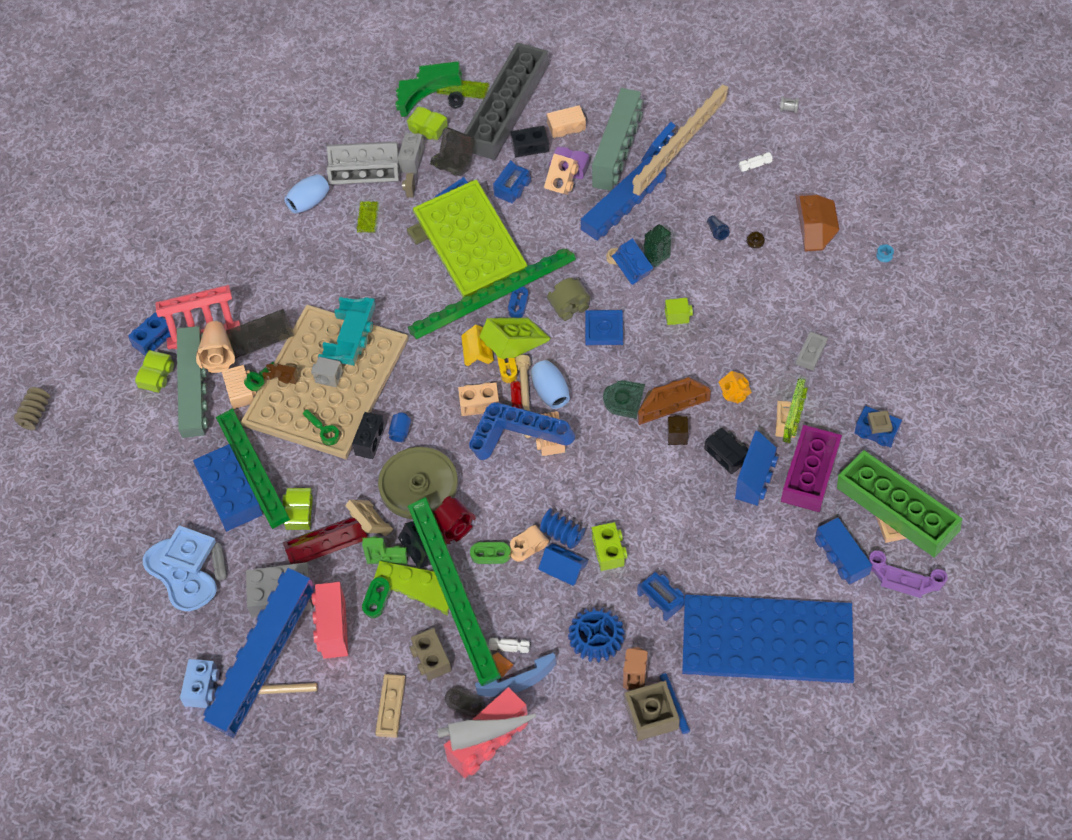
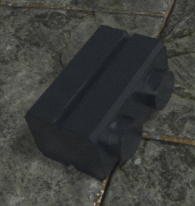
M720 428L714 435L712 434L705 440L704 450L730 474L735 473L742 467L748 448L744 444L740 445L730 431L726 432L723 428Z

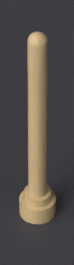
M519 355L515 358V362L520 371L522 409L530 411L527 370L531 366L528 355Z

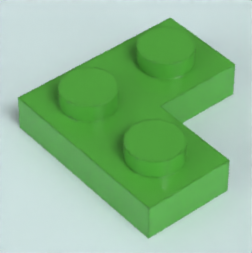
M376 536L363 538L362 546L367 564H379V561L393 564L408 563L406 548L400 546L386 548L384 539Z

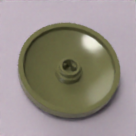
M413 447L396 453L384 464L379 474L378 488L383 503L390 511L400 517L413 519L408 505L426 497L432 511L436 510L442 505L446 497L451 496L455 498L458 489V477L455 466L446 455L432 448Z

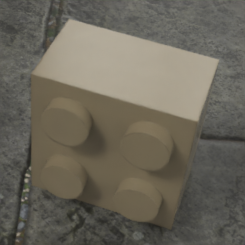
M666 681L624 693V704L637 742L679 730L680 719Z

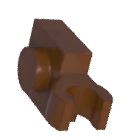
M266 364L267 370L271 372L262 373L263 378L266 380L278 377V381L285 384H297L299 379L296 368L278 364L277 367L272 364Z

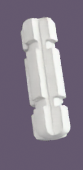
M767 152L763 156L758 155L747 159L748 161L743 160L739 162V168L744 172L749 170L748 168L753 169L764 165V163L768 164L772 162V155L770 152Z
M490 638L489 648L495 651L498 649L508 652L520 650V653H528L530 642L528 640L518 642L515 639L501 638V640H498V638Z

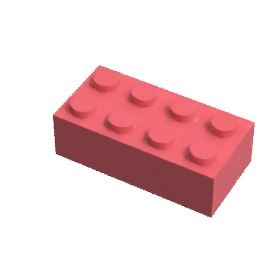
M508 687L472 720H504L526 716L527 706ZM528 723L490 741L452 751L449 740L444 744L447 761L464 778L469 774L472 776L479 770L480 764L485 760L489 761L496 754V750L501 745L506 746L511 741V736L517 731L521 732Z

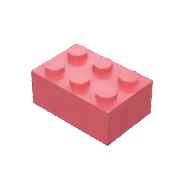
M341 583L316 584L315 593H312V602L315 605L313 622L316 624V630L313 631L314 642L317 643V651L322 653L323 659L348 656L346 600Z

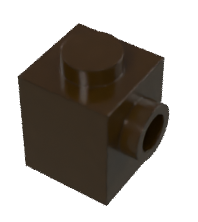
M675 415L668 417V445H688L687 416Z

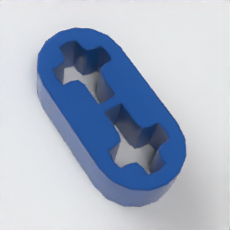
M521 287L511 294L508 305V314L511 318H521L525 314L529 299L528 290L525 287ZM520 293H523V295H521V298H520V300H519V299H518V295H519ZM518 305L519 310H517V312H514L516 306Z

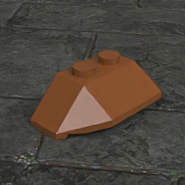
M815 193L795 194L804 251H822L839 232L835 202Z
M690 377L679 381H672L661 387H654L647 392L638 411V424L641 425L710 401L711 390Z

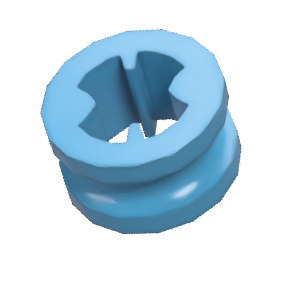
M881 245L877 249L876 257L881 262H889L893 258L894 250L890 245Z

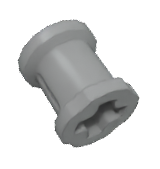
M782 96L780 112L785 110L797 113L799 98L786 99Z

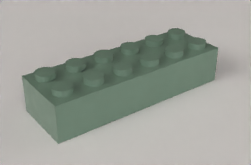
M620 89L592 163V187L611 191L615 185L619 184V173L623 172L625 166L624 159H628V148L633 145V135L637 134L638 121L641 122L643 117V111H641L643 99H641L640 91Z

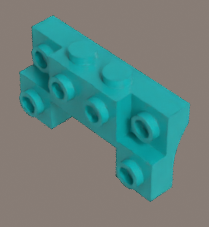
M339 297L340 306L339 309H335L334 313L336 319L344 321L337 338L338 344L323 342V352L318 355V358H327L340 361L342 364L355 366L358 355H361L363 348L367 346L368 333H371L373 329L371 318L376 306L375 299L367 297L361 299Z

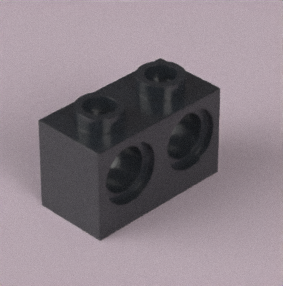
M545 126L510 131L515 158L549 152Z
M364 412L352 442L355 456L374 459L385 430L382 415Z
M414 521L405 523L398 539L406 548L418 569L431 565Z

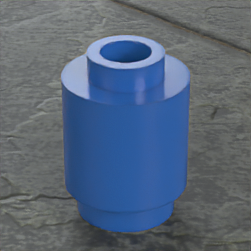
M399 412L392 416L388 431L390 440L404 442V439L407 438L411 419L406 413Z

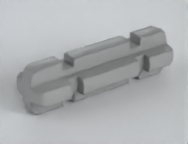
M216 543L211 550L216 580L221 581L227 578L222 546L220 543Z

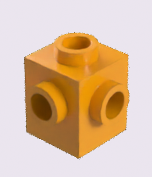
M730 371L718 382L723 391L722 395L727 401L741 403L752 393L749 381L743 374L735 371Z

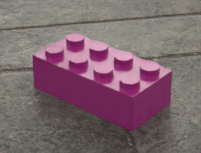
M803 425L783 487L781 502L820 513L842 435Z

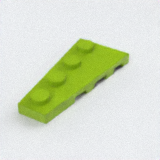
M379 561L374 579L377 577L385 578L389 582L391 590L405 594L408 598L418 600L432 609L435 608L448 616L450 609L435 572Z

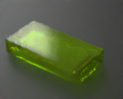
M360 201L357 232L375 233L378 201Z

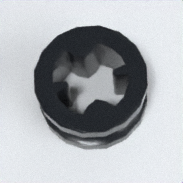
M459 92L450 93L448 96L449 106L452 108L463 106V95Z

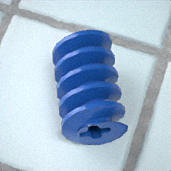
M548 509L541 521L540 530L543 533H547L549 537H554L561 544H567V547L570 549L576 547L584 536L585 528L578 531L579 524L572 527V520L565 523V516L559 520L560 513L556 512L552 515L553 509Z

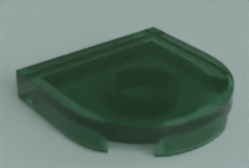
M621 380L607 386L603 393L605 408L612 414L637 419L645 384Z

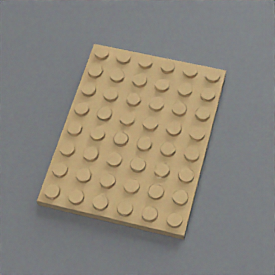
M306 305L273 364L276 367L278 364L296 368L299 377L297 384H285L278 381V377L272 380L265 379L264 385L257 392L241 421L242 426L347 459L353 448L352 442L364 412L371 413L408 341V335L373 325L372 332L368 333L367 346L363 348L361 355H358L355 366L341 363L343 373L338 386L332 387L315 383L314 376L311 373L314 363L316 364L318 355L323 352V342L338 344L337 338L344 320L336 319L333 312ZM306 409L313 413L322 422L324 427L333 425L338 428L340 439L336 444L330 446L323 444L320 438L321 430L303 416V412ZM333 432L325 434L327 439L335 436Z

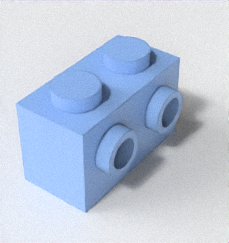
M188 659L180 696L185 707L207 708L210 702L214 701V683L219 679V669H217L214 661Z

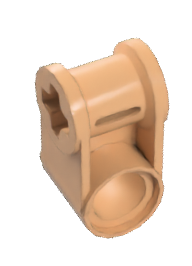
M533 525L511 540V558L517 562L523 561L544 549L549 540L537 525Z

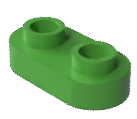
M478 542L471 547L470 556L472 561L477 564H504L509 561L511 551L510 547L503 542ZM479 553L484 554L482 557L477 556ZM499 553H503V554H504V555L501 556V557L497 556Z

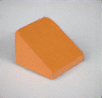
M497 652L493 655V658L501 675V678L498 680H501L514 665Z

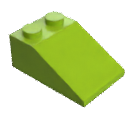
M487 318L479 336L485 342V345L491 348L496 353V356L501 359L515 358L550 340V337L530 318Z

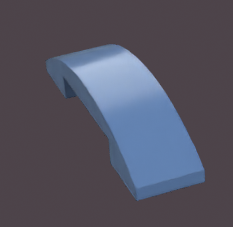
M552 653L534 660L535 669L500 683L495 680L483 687L479 682L475 683L477 695L498 697L508 687L514 693L533 686L547 676L555 667V654Z

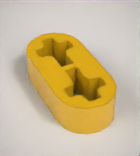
M497 357L501 379L506 383L516 381L518 373L515 358H508V363H505L504 359ZM506 369H510L511 376L507 375Z

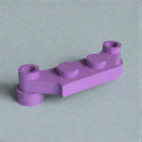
M873 551L869 556V561L872 564L871 571L882 582V587L922 598L923 594L941 590L948 578L947 573L941 569L933 570L930 577L889 566L885 563L886 556L881 551Z

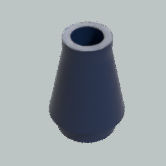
M715 215L707 219L715 239L724 240L729 236V227Z

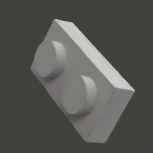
M810 332L796 360V365L814 371L828 338Z

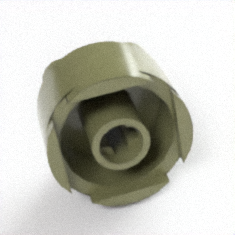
M571 277L562 280L554 286L556 290L553 293L549 292L547 295V300L563 321L571 319L574 313L578 311L583 313L589 308L590 295L578 278L574 280Z

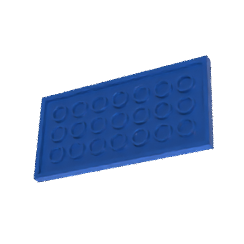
M685 595L682 674L854 683L852 603Z

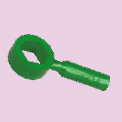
M265 367L259 374L256 372L248 373L244 379L245 386L251 391H259L264 385L262 373H269L267 368Z
M308 409L303 412V416L321 430L320 438L323 444L330 446L339 441L340 434L337 427L333 425L324 427L322 422ZM327 433H335V436L327 439L325 437Z

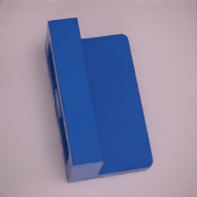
M552 543L545 548L538 569L574 586L580 571L587 566L588 559Z

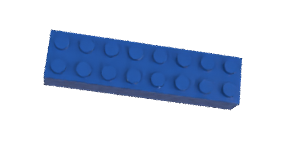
M287 568L286 572H282L279 576L278 586L275 591L273 590L269 594L265 610L262 609L259 612L255 628H251L248 632L245 646L238 650L234 666L228 668L224 684L217 688L214 702L212 705L209 704L204 712V721L209 726L232 738L237 734L307 606L312 593L315 591V586L309 577L290 568Z

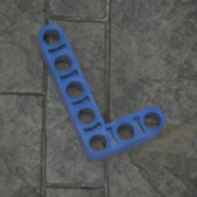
M494 402L486 408L469 442V447L479 460H486L491 456L504 429L561 445L573 443L575 433L568 422Z

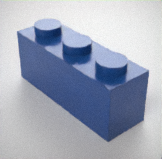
M839 518L817 528L815 541L820 548L823 547L829 562L835 564L842 580H846L850 585L870 575L872 564Z

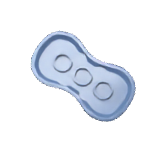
M170 539L156 543L145 552L143 566L149 574L161 580L166 586L171 604L175 608L187 612L207 604L216 594L217 589L214 579L201 570L196 575L161 562L159 557Z

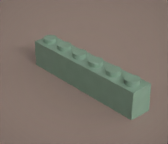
M199 326L177 328L178 430L182 438L205 436V429L208 428V419L205 417L208 405L207 400H204V394H207V385L204 383V378L207 377V370L204 367L203 369L200 368L196 362V353L203 335Z

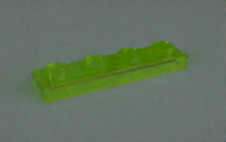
M798 378L784 427L783 442L791 443L792 436L797 435L798 425L796 423H800L802 413L799 411H803L805 403L803 399H806L808 388L805 387L806 379Z

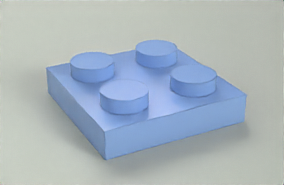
M179 525L159 558L163 563L197 575L216 541L213 537Z

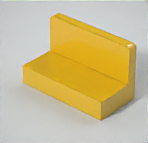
M476 324L461 336L464 364L466 366H470L476 360L486 364L494 361L492 349L487 347L485 342L479 337L483 327Z

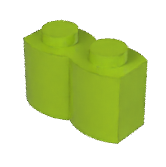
M417 107L407 120L408 129L412 133L423 134L427 139L438 140L448 127L445 116L431 112L423 107Z
M149 350L144 358L143 365L136 375L135 382L137 387L159 393L167 384L169 372L171 373L174 369L171 355Z
M287 488L286 494H283V506H285V510L290 518L289 521L284 523L286 530H310L313 503L311 488Z

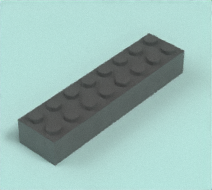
M519 42L516 43L462 135L463 151L493 160L496 159L510 131H512L549 65L547 50Z

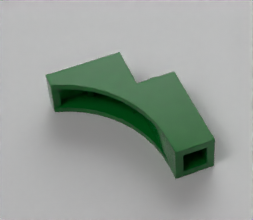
M459 61L419 66V73L416 74L417 79L399 80V88H396L398 98L395 101L396 110L400 111L401 117H408L413 107L429 94L448 87L462 86V70Z

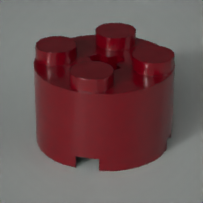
M451 496L446 497L442 505L433 510L444 540L448 545L451 544L450 541L455 540L458 542L465 537L473 527L471 525L472 520H476L475 515L458 498H452Z

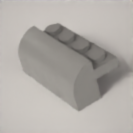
M397 141L327 145L329 184L399 181Z

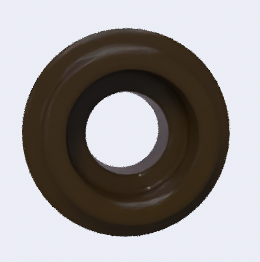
M754 231L748 235L746 242L749 247L758 249L764 245L765 238L762 233Z

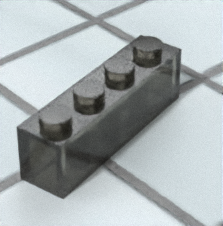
M284 309L226 331L235 354V359L294 336L290 319Z

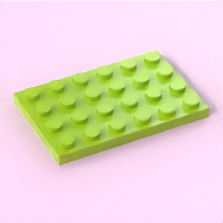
M477 179L413 207V213L462 298L477 293L479 289L487 288L493 285L494 282L509 277L510 274L519 272L528 266Z

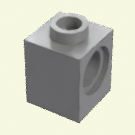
M319 357L316 364H313L311 373L314 376L315 383L337 387L343 370L340 361Z

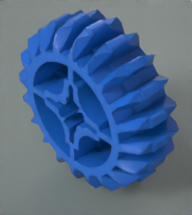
M593 607L592 612H589L585 608L584 615L578 612L577 619L573 618L572 625L569 626L570 633L568 634V639L570 640V647L574 648L575 654L581 653L580 657L582 659L588 656L589 662L596 658L599 663L601 657L607 661L609 655L615 657L616 651L621 650L620 644L624 643L623 636L625 635V631L622 629L623 624L621 621H618L617 615L612 616L611 610L604 613L603 607L600 611H596V608ZM606 626L612 630L613 637L608 636V633L605 632ZM580 632H583L588 637L587 643H584L580 638Z

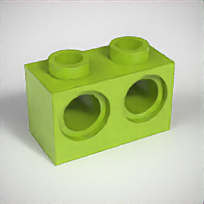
M615 522L591 527V536L600 571L624 567L627 551L625 546H621L620 541H623L621 529L616 528ZM610 536L611 539H604V537ZM609 554H615L616 556L610 557V556H608V555H609Z

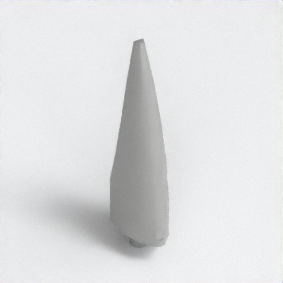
M536 714L504 720H467L448 724L445 728L437 729L438 738L449 736L452 751L464 749L502 736L535 718Z

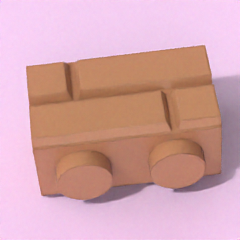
M634 647L626 650L623 669V688L635 690L645 687L648 652L642 648Z

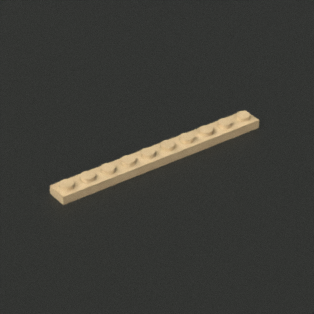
M722 84L718 90H715L712 96L705 100L704 105L696 110L695 115L690 117L684 126L680 127L675 136L671 137L669 143L661 148L659 154L654 155L651 162L644 166L642 172L634 177L632 183L634 185L633 193L640 195L726 101L727 86Z

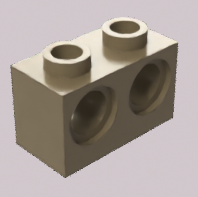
M434 628L411 637L412 646H409L413 658L418 657L420 663L417 664L421 676L426 675L427 680L430 681L451 672L449 660ZM425 644L430 645L426 649L421 648V646ZM431 662L438 663L436 666L433 667L428 666Z

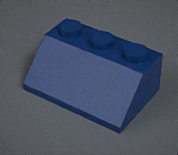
M756 430L737 479L735 499L758 506L760 499H765L767 492L765 485L771 482L773 472L770 471L772 467H776L779 456H776L777 447Z

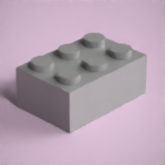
M308 563L246 570L247 608L251 617H257L262 609L265 610L271 591L276 590L279 576L282 572H286L287 568L311 579ZM312 596L304 611L313 610Z

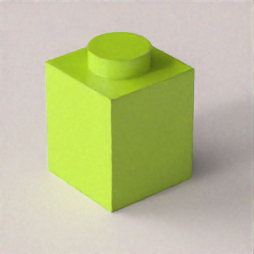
M687 298L665 300L667 325L689 323L690 316H693L692 305H688Z

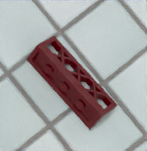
M350 517L282 543L290 565L299 564L363 542V538H367L366 532L362 529V525L357 519Z

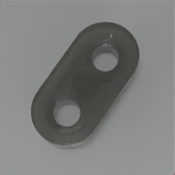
M451 688L445 694V702L449 709L470 718H475L486 708L485 702L481 697L463 689ZM454 695L459 696V698L456 700L452 699ZM473 703L478 704L476 708L471 707Z

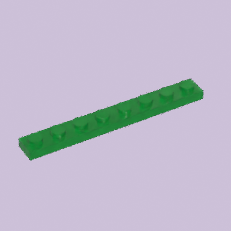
M232 408L218 415L216 419L269 525L274 529L286 523L290 518L235 411Z

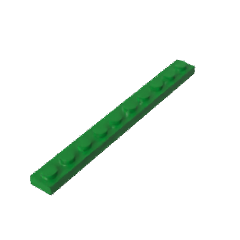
M566 248L560 249L555 254L544 257L539 262L528 265L525 269L514 272L509 277L498 280L487 288L479 289L477 293L471 296L463 297L461 301L455 304L447 305L445 309L439 312L431 313L429 317L423 320L415 321L411 326L407 327L408 331L417 340L575 261V255Z
M424 497L408 505V509L478 681L483 687L501 678V675L429 501Z

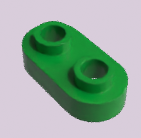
M377 577L373 579L368 587L362 603V610L369 618H377L383 613L391 591L390 584L385 578ZM384 587L382 592H377L378 588ZM372 606H377L375 611H370Z

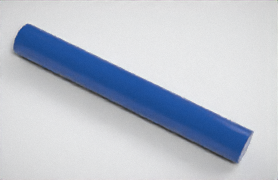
M667 673L662 674L659 678L661 682L666 681L680 719L679 727L682 734L689 733V726Z

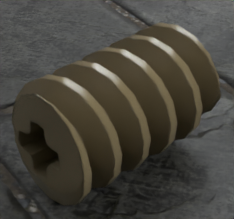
M37 387L29 388L27 394L24 395L23 401L20 403V407L17 409V413L14 415L15 422L27 430L34 431L36 429L34 424L39 423L37 418L42 417L41 412L45 411L44 406L48 405L47 399L51 398L50 395L43 389Z

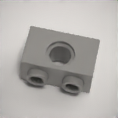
M405 133L398 156L400 172L417 174L424 151L422 134Z

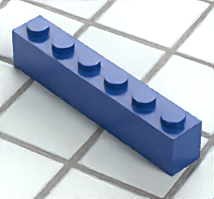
M648 156L581 218V230L595 240L600 239L602 236L604 237L613 225L616 226L624 215H628L636 204L641 203L644 196L650 194L658 183H662L665 180L666 167L640 195L633 193L634 185L632 183L634 177L639 175L644 166L648 165L653 158Z

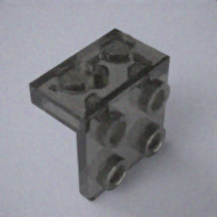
M449 127L444 128L440 152L431 158L430 164L436 166L437 169L451 172L452 175H463L471 167L475 144L474 137Z

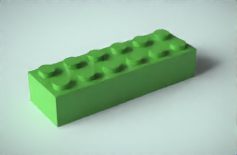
M865 450L838 475L837 489L934 558L961 530L963 519Z

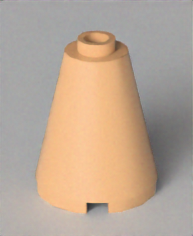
M211 321L206 324L196 353L198 366L202 369L203 367L208 369V372L211 373L226 371L235 362V354L225 327L219 321Z

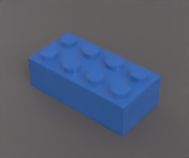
M229 444L193 460L226 532L263 515L259 503Z

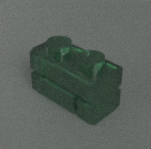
M661 224L656 225L644 235V255L654 267L667 260L671 252V232Z

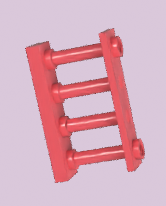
M229 285L155 302L157 316L165 317L171 337L166 338L168 350L177 349V329L172 316L173 313L177 312L184 313L188 327H195L191 313L192 309L202 308L207 324L213 321L209 307L210 304L220 303L226 322L223 325L227 335L233 336L241 332L240 321L233 322L227 302L232 299Z

